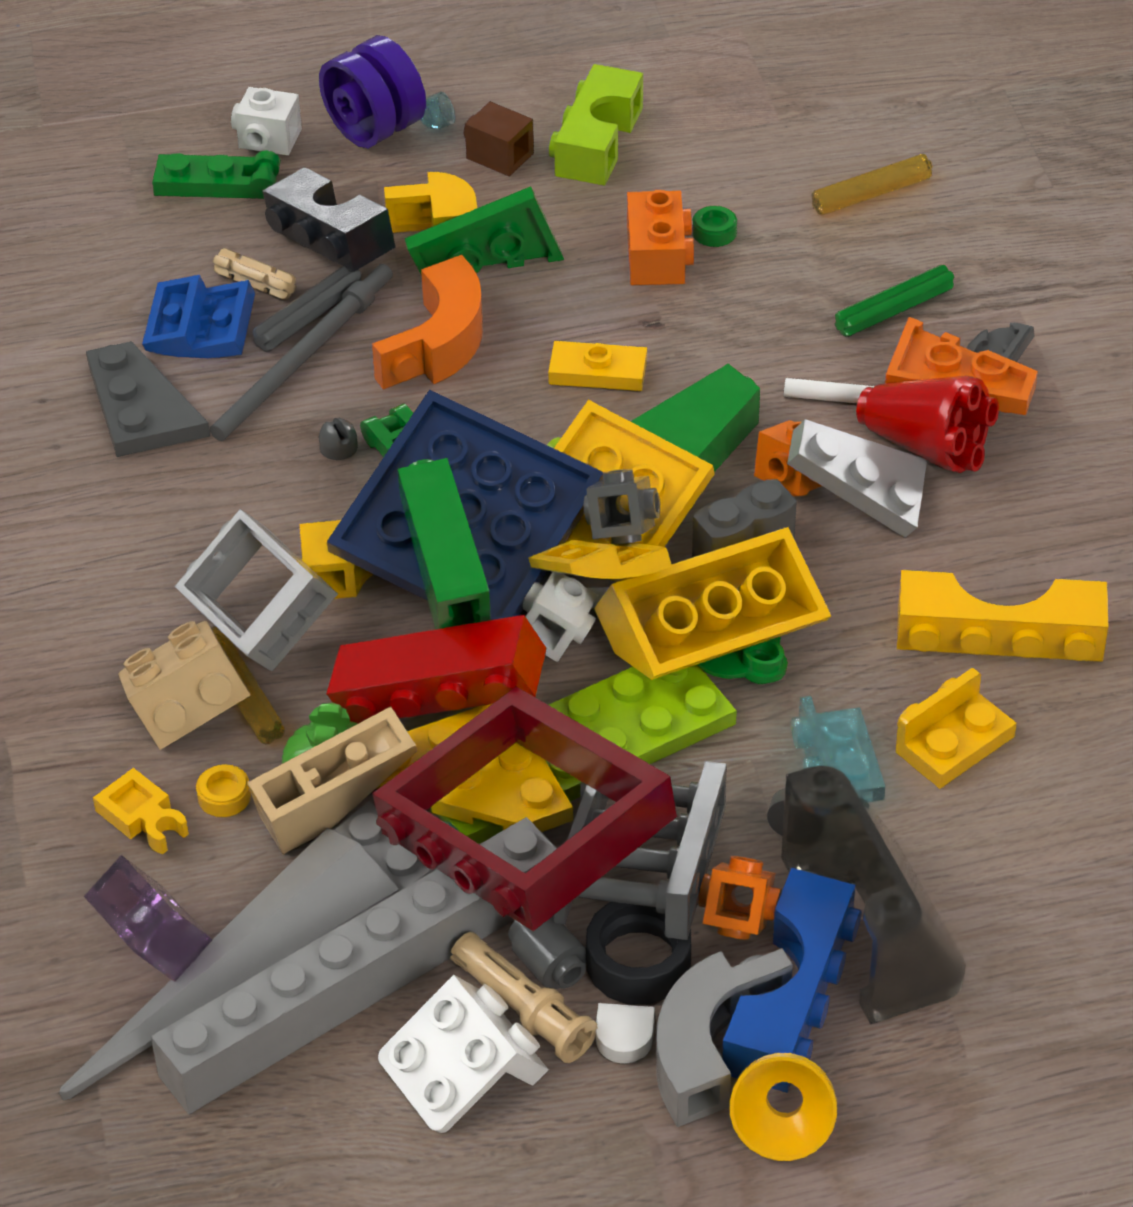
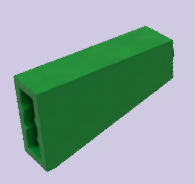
M726 364L630 422L712 464L715 472L759 423L760 387L750 377L744 376L730 364Z
M448 458L435 461L423 459L413 462L408 467L398 468L400 497L435 629L491 620L488 584Z

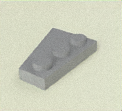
M806 419L793 430L787 461L789 466L904 538L918 528L927 464L926 459Z

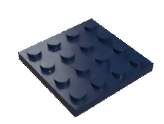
M429 389L327 540L328 552L428 601L400 497L397 469L408 467L418 460L429 459L435 461L448 458L488 584L491 620L519 616L523 611V603L530 588L535 582L540 583L547 573L545 570L532 568L528 557L566 543L584 515V497L587 495L586 488L603 480V472Z

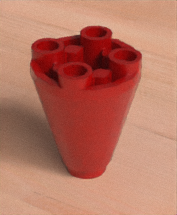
M971 376L884 383L874 387H866L861 392L856 407L858 422L866 425L870 431L945 470L962 473L966 470L976 472L981 468L985 457L984 444L988 429L996 423L999 415L998 400L989 397L988 389L983 380Z

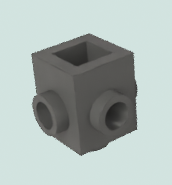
M633 469L603 472V480L586 488L587 495L584 497V514L587 524L591 525L593 539L611 537V544L638 542L642 540L641 534L655 526L654 519L660 517L658 490L650 488L649 476L634 477ZM622 495H628L630 512L625 511L620 505Z

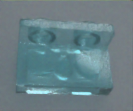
M800 697L799 717L791 719L792 738L796 749L804 748L806 757L803 758V773L808 789H816L818 799L821 801L824 809L884 800L885 783L861 708L816 713L812 697Z

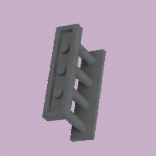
M705 761L699 782L691 781L689 787L672 785L675 807L687 808V814L681 813L680 818H675L652 837L677 840V846H671L669 851L639 847L615 866L667 873V879L669 880L661 879L659 885L600 878L577 897L656 907L657 913L665 914V937L687 940L699 901L701 883L704 874H707L726 808L727 764ZM581 782L580 790L581 803L567 840L606 811L605 807L608 799H610ZM573 900L554 915V923L566 924Z

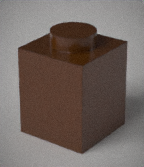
M490 101L465 123L463 134L466 140V159L510 177L534 154L533 119Z

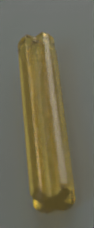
M918 154L816 189L812 192L811 203L813 209H816L819 215H826L919 183L932 176L931 168L933 165L925 154Z
M213 626L211 629L220 646L250 693V696L237 703V706L261 743L271 744L275 739L282 738L285 728L278 714L233 643L216 626Z

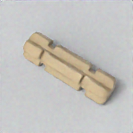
M221 249L219 254L215 255L213 259L215 264L214 271L217 274L232 279L234 275L233 280L236 282L249 280L254 289L264 293L270 290L269 294L279 299H289L296 290V278L293 274L280 269L276 273L275 267L242 255L240 259V254L230 249Z

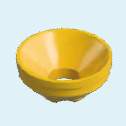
M774 1053L752 1062L740 1074L733 1086L730 1097V1118L738 1137L750 1150L768 1159L793 1161L805 1158L816 1152L828 1140L837 1118V1098L831 1081L816 1063L792 1053ZM788 1082L800 1090L803 1101L795 1111L783 1113L770 1105L767 1094L775 1084Z

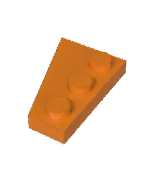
M908 317L886 372L885 383L971 376L983 380L988 389L989 397L998 400L1000 412L1026 416L1036 388L1038 371L989 350L979 353L960 346L959 337L947 332L938 337L924 331L923 322Z

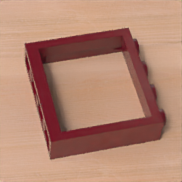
M518 687L513 688L372 793L378 815L376 825L381 827L382 834L389 838L390 844H399L416 855L427 868L431 870L436 868L453 879L465 893L478 895L493 905L501 916L505 917L508 915L531 931H535L677 817L671 777L668 774ZM515 743L530 750L616 802L527 873L517 869L426 811Z

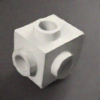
M248 87L242 101L234 105L231 116L232 128L237 130L239 148L259 152L268 150L276 154L289 155L302 130L299 94L273 91L268 88Z
M552 572L544 586L535 582L523 603V610L527 611L525 617L547 648L545 655L556 662L559 661L572 640L581 644L596 620L594 616L589 614V611L598 597L597 594L584 587L578 580L570 578L563 573Z

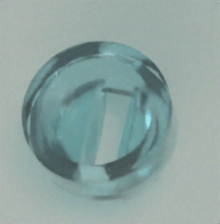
M440 91L426 98V110L421 119L425 126L431 129H442L455 123L456 116L453 104L444 92Z

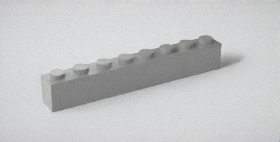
M527 817L480 844L524 873H527L557 849ZM436 869L152 1035L151 1040L158 1077L185 1111L191 1114L450 959V956L453 955L451 953L452 947L465 933L474 932L483 939L514 919L508 915L505 917L501 916L493 905L478 895L465 893L453 879Z

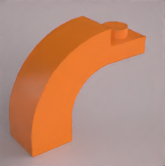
M463 255L421 269L423 305L432 315L429 320L415 328L372 343L374 376L382 389L426 374L434 385L454 375L475 355L483 334L481 285L475 270Z

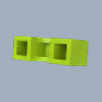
M593 64L586 80L581 79L578 83L573 106L567 105L564 111L560 131H554L551 136L549 156L555 158L556 177L606 185L618 160V131L631 133L643 109V73Z

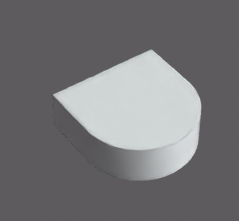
M598 1003L596 1045L599 1052L610 1061L624 1064L633 1063L645 1057L653 1043L655 1007Z

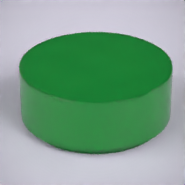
M707 206L698 210L692 219L693 237L700 244L710 247H720L731 243L737 236V217L735 213L722 206Z

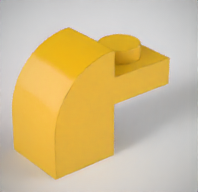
M427 172V184L384 187L385 208L389 212L393 233L426 230L477 209L476 195L473 188L465 180L442 172Z

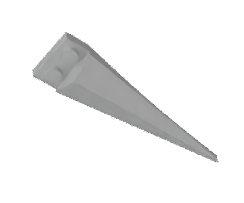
M368 801L334 830L326 828L61 1086L59 1094L62 1100L71 1099L152 1046V1035L430 874L436 868L434 870L427 868L416 855L399 844H390L389 838L382 834L381 827L376 825L378 815L375 805Z

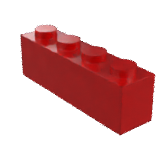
M525 615L340 645L326 694L333 703L340 704L341 707L346 709L351 722L358 724L389 707H392L398 718L489 705L495 703L515 687L536 697L547 648Z

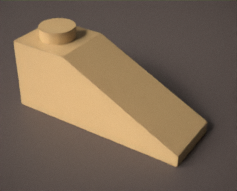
M389 707L247 783L260 818L284 855L319 836L326 828L332 829L416 753L417 747L392 707Z

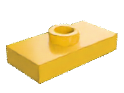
M554 341L548 371V382L551 385L642 391L647 363V347Z

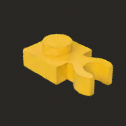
M134 767L93 797L95 811L130 840L141 831L145 832L149 846L157 853L164 854L168 851L166 837L162 832L173 830L183 838L189 835L187 820L180 811L171 809L169 795Z

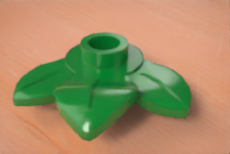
M777 637L697 664V666L706 673L726 679L745 677L756 684H768L784 677L788 661L784 655V649L780 645L781 637Z

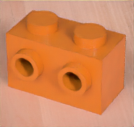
M681 190L627 192L630 285L685 284V265H694L693 238H685V236L692 235L691 209L682 208Z

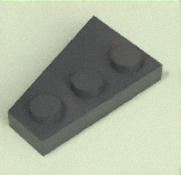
M132 341L86 351L88 366L116 457L210 437L209 423Z

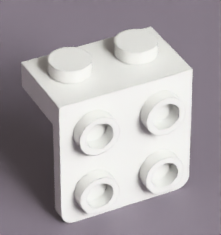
M455 975L381 1048L378 1054V1060L429 1128L438 1133L447 1132L506 1072L533 1086L549 1070L535 1053L540 1048L537 1040L519 1023L516 1022L512 1025L503 1014L508 1009V1005L502 997L486 984L479 989Z

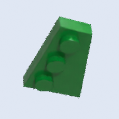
M531 186L405 238L408 252L420 274L421 269L459 255L465 257L476 273L480 271L482 266L506 263L507 268L524 266V260L547 257L548 262L564 260L561 248Z

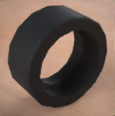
M609 902L594 914L586 929L587 972L594 986L607 997L628 1005H650L664 1000L678 979L691 968V929L687 940L665 937V914L657 913L656 907ZM629 933H649L667 942L672 947V954L661 963L650 967H628L610 958L606 954V946L619 936Z

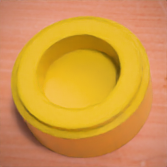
M227 764L213 766L205 770L199 776L196 783L198 803L201 809L215 817H230L243 811L251 799L247 774L239 767Z

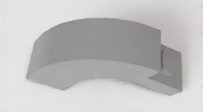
M783 948L766 955L751 956L734 967L730 966L722 951L717 952L686 971L666 996L657 1023L656 1076L661 1098L677 1127L730 1107L731 1073L717 1051L713 1040L725 1026L730 1024L740 996L768 993L782 987L792 979L793 964Z

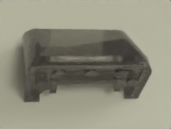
M821 765L786 774L781 859L788 872H790L791 868L814 872L818 875L846 883H853L856 885L855 887L865 904L863 919L873 939L869 985L860 989L859 1004L869 1023L874 1024L956 996L962 989L966 964L963 955L892 832L842 771L834 767Z

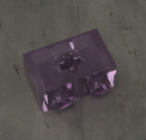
M123 855L119 856L84 896L134 953L174 982L213 940L161 884Z

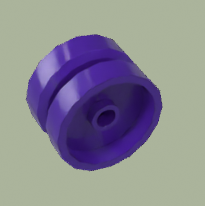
M376 35L354 47L351 52L346 51L321 66L319 88L325 108L341 133L358 147L369 149L392 136L394 131L399 132L421 120L424 116L426 92L420 74L411 58L400 45L386 36Z

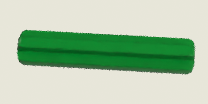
M938 265L838 311L835 314V327L837 330H840L843 336L850 337L951 290L954 287V274L948 270L946 265Z

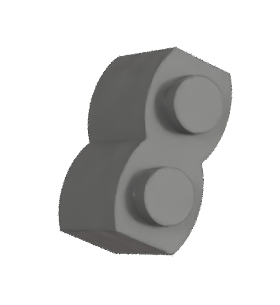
M778 479L760 481L746 487L736 498H723L704 505L693 515L692 558L789 527L795 540L797 500Z

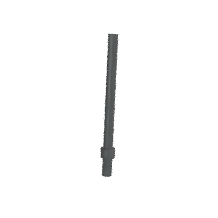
M379 264L363 281H355L342 294V301L210 427L212 436L219 441H224L355 313H363L375 301V294L393 277L392 270L385 264Z

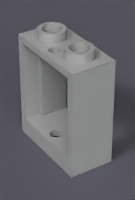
M241 509L238 510L231 520L222 526L217 537L201 556L189 565L184 576L175 585L247 657L270 671L277 667L338 595L333 588L266 526ZM263 545L294 574L246 630L216 599Z

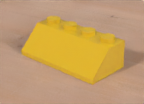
M789 527L674 563L672 567L656 573L631 577L613 583L594 608L614 653L651 680L827 621L831 617L829 609Z

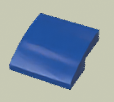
M199 274L157 283L142 342L145 350L162 355L190 358H220L242 355L255 297V291L250 281L245 280L206 288Z

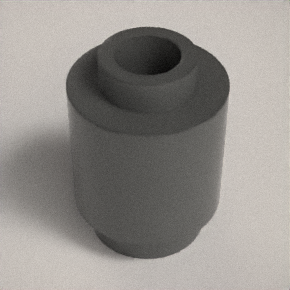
M554 915L535 931H531L516 920L511 925L508 937L512 942V951L545 988H569L582 978L586 971V948L564 924L554 923Z

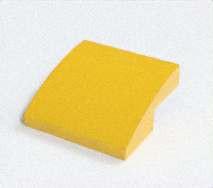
M571 540L528 557L532 568L599 579L639 577L672 567L666 547L639 543L608 545Z

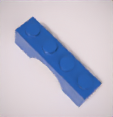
M791 868L775 908L773 944L780 949L783 948L784 952L792 958L798 968V972L788 983L774 991L759 995L740 996L723 1039L722 1059L729 1069L731 1077L738 1079L740 1074L752 1062L774 1053H792L810 1060L813 1040L808 1039L812 1027L821 1029L826 1019L830 996L825 995L829 983L838 985L844 969L846 952L841 951L845 940L854 942L859 929L862 910L854 908L856 885ZM780 1082L775 1084L772 1089L788 1093L791 1083Z

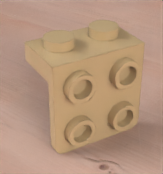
M190 621L179 626L169 634L168 639L170 641L154 651H151L150 648H145L130 656L123 664L125 668L118 674L129 702L160 750L250 696L249 691L226 656L207 621L200 622L197 625L194 621Z

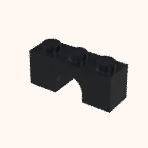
M305 167L263 190L267 207L265 217L271 229L323 255L330 261L345 266L353 272L396 248L387 208L361 195L337 205L332 181Z

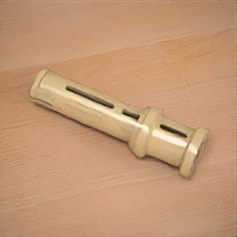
M474 932L465 933L455 942L451 949L453 955L450 956V959L471 974L480 984H486L496 991L506 1004L519 1015L520 1022L532 1035H540L555 1047V1055L561 1061L571 1063L580 1058L590 1048L596 1037L597 1023L589 1016H579L564 1004V997L556 989L541 988L532 982L524 973L502 955L495 952Z

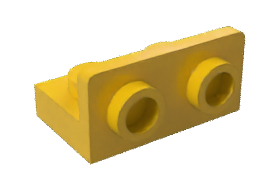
M974 668L969 669L958 678L948 679L936 693L921 703H914L908 706L902 712L897 722L895 753L939 789L1015 737L1017 723L979 693L981 674Z

